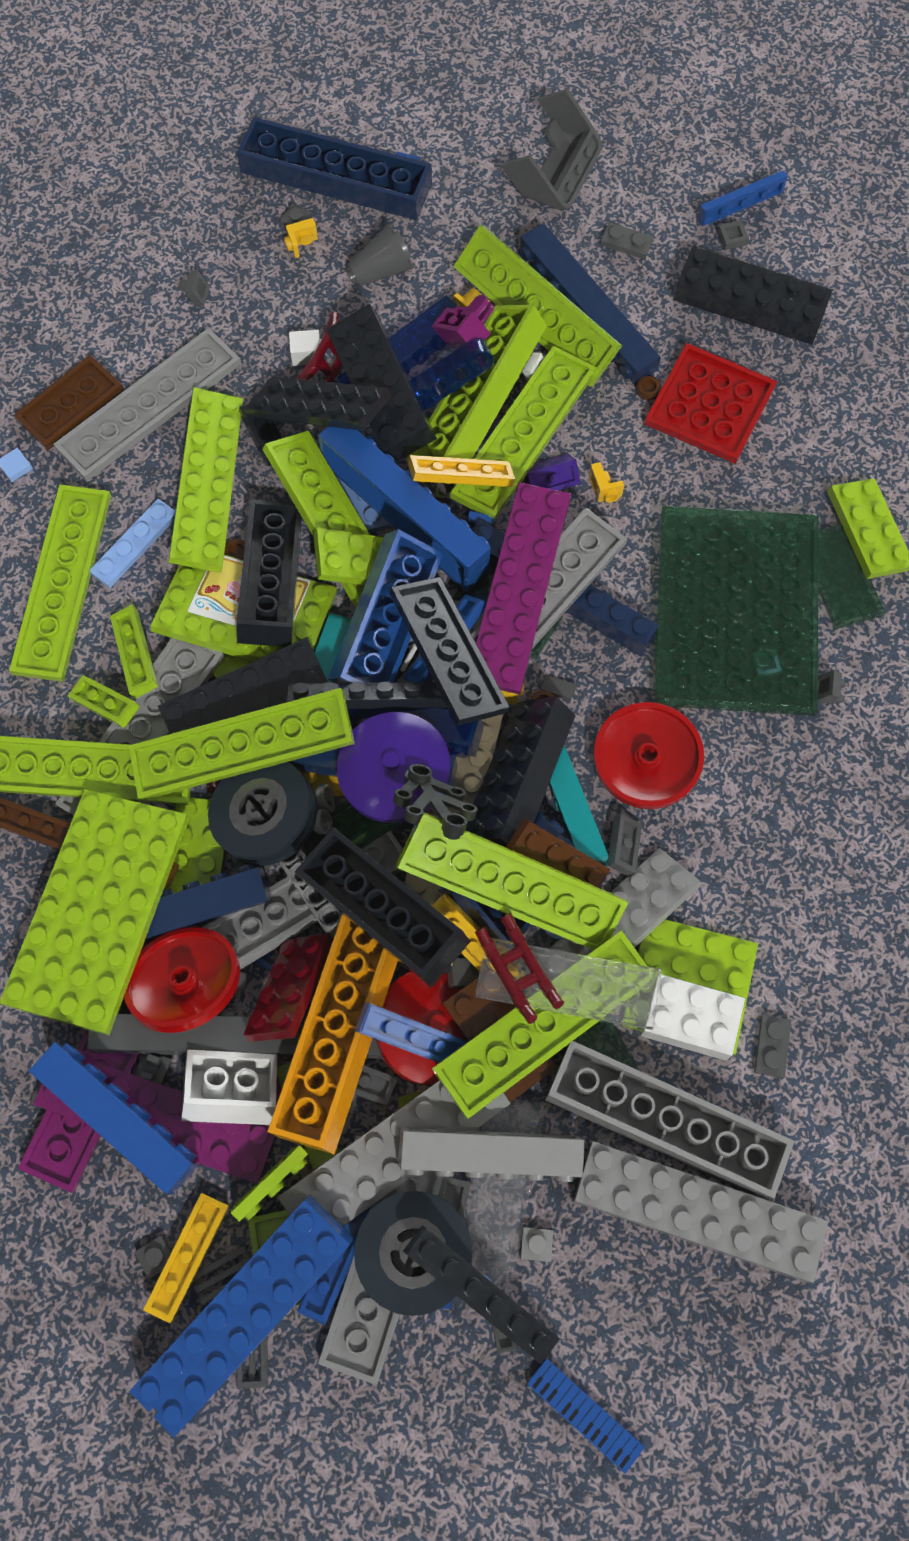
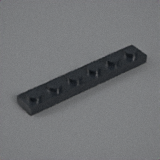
M435 682L297 683L288 685L286 699L287 703L341 688L344 691L347 709L447 708Z
M423 1225L403 1250L407 1256L541 1365L560 1338Z

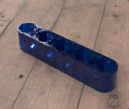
M475 338L412 378L410 382L424 411L487 371L492 366L494 358L487 342L484 339Z

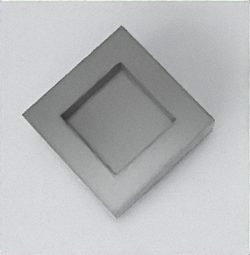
M523 1227L521 1259L551 1262L553 1230Z

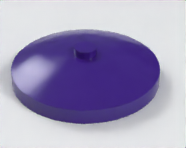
M383 713L363 721L352 730L355 744L341 747L338 754L337 778L345 798L355 810L365 817L384 823L406 822L404 819L406 807L395 805L393 798L395 790L401 789L407 783L404 776L411 765L422 764L432 770L433 778L445 784L449 783L451 775L449 751L439 731L426 720L409 713ZM417 789L412 794L410 805H413L421 796L422 792ZM430 804L424 810L425 813L432 808Z

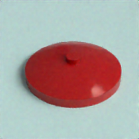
M641 702L619 709L603 723L595 740L593 760L599 780L605 789L616 799L636 808L659 809L679 802L694 788L704 765V747L697 729L682 713L663 704Z
M191 927L166 933L153 940L141 950L124 995L126 1005L140 1024L153 1031L178 1033L199 1027L218 1015L234 996L240 979L239 959L230 942L213 930Z
M412 972L401 976L389 986L383 1009L466 1041L441 1004L461 990L448 987L447 973H444L432 988ZM375 1039L384 1061L400 1077L422 1086H432L439 1081L432 1070L438 1062Z

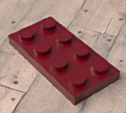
M329 934L289 939L281 945L279 954L270 970L268 979L259 995L258 1002L243 1034L249 1042L295 1038L334 940Z

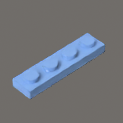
M157 499L91 568V575L110 589L172 524L175 518V510L160 499Z

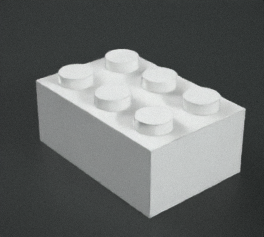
M658 974L653 983L640 1036L726 1061L733 1055L745 998Z
M187 1049L181 1121L270 1125L276 1108L277 1054Z

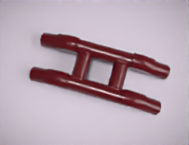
M330 313L326 329L339 322L338 313ZM326 329L311 360L308 361L302 373L296 379L309 380L320 369L326 376L322 382L335 383L342 363ZM328 348L336 356L331 367L323 359Z
M508 913L502 916L501 920L515 948L500 955L485 927L476 930L475 934L515 1007L522 1014L526 1022L531 1024L537 1020L538 1016L521 991L537 983L540 991L554 1009L562 1007L564 1001L538 963L512 914ZM522 957L531 973L515 981L506 965Z

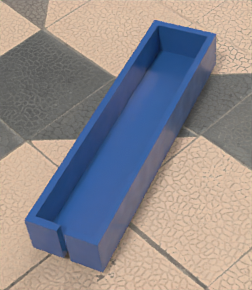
M327 427L318 435L320 451L333 473L396 530L399 529L443 553L438 567L465 592H468L489 573L491 547L488 541L482 536L478 537L463 519L459 520L454 516L451 509L445 503L437 501L427 487H422L416 481H413L411 473L407 470L403 471L396 465L393 457L379 450L371 438H366L359 430Z
M309 1195L129 1392L148 1412L153 1408L157 1411L154 1418L174 1438L346 1250L354 1237Z

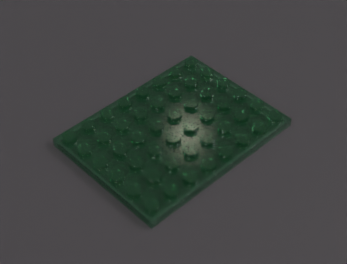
M662 506L657 624L659 627L656 633L654 703L680 708L806 716L817 715L819 515Z

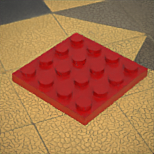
M686 343L646 416L644 425L736 464L778 381Z

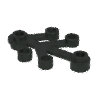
M411 765L404 776L407 783L401 789L395 790L393 803L400 807H406L404 819L411 824L419 823L424 810L430 804L442 821L441 829L443 835L451 840L459 839L464 835L468 821L475 820L477 807L471 803L463 802L466 792L462 788L435 780L432 776V770L425 765ZM417 789L422 792L421 796L413 805H410L412 794ZM446 806L458 810V814L450 813Z

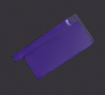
M568 453L535 462L526 475L529 485L557 491L581 484L577 460Z

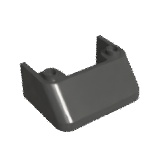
M567 88L538 99V102L550 118L546 128V137L553 147L542 168L540 169L531 155L507 161L501 165L502 169L524 197L558 210L570 208L573 205L602 149L600 136Z

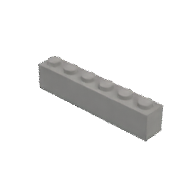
M400 1127L398 1166L400 1169H405V1174L423 1175V1171L427 1170L435 1171V1175L443 1177L454 1176V1172H466L465 1176L471 1178H483L484 1173H496L495 1177L499 1179H514V1174L525 1175V1179L541 1181L544 1176H555L556 1181L572 1182L573 1177H583L585 1140L575 1135Z

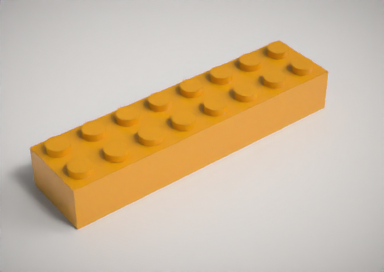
M343 914L268 1129L269 1133L281 1139L334 1155L372 1041L371 1037L356 1032L355 1028L365 1002L383 1007L398 962L397 959Z

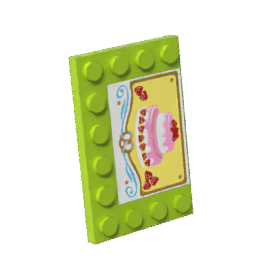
M224 555L221 573L179 565L150 625L151 632L252 662L284 648L282 646L237 643L236 623L243 560ZM298 576L292 644L307 637L313 651L315 650L337 595V587Z

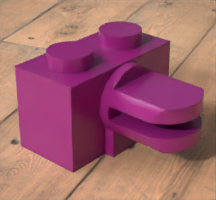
M479 295L474 298L468 307L456 306L455 309L447 307L432 325V328L449 347L476 352L483 347L485 339L490 334L483 323L494 311V306L485 295Z

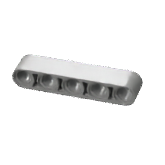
M300 848L292 855L295 856L294 859L287 861L289 859L287 858L279 862V864L324 932L334 938L342 913L324 898L320 902L314 903L321 896L304 881L300 882L301 878L294 871L307 858ZM339 917L335 923L328 924L331 919Z

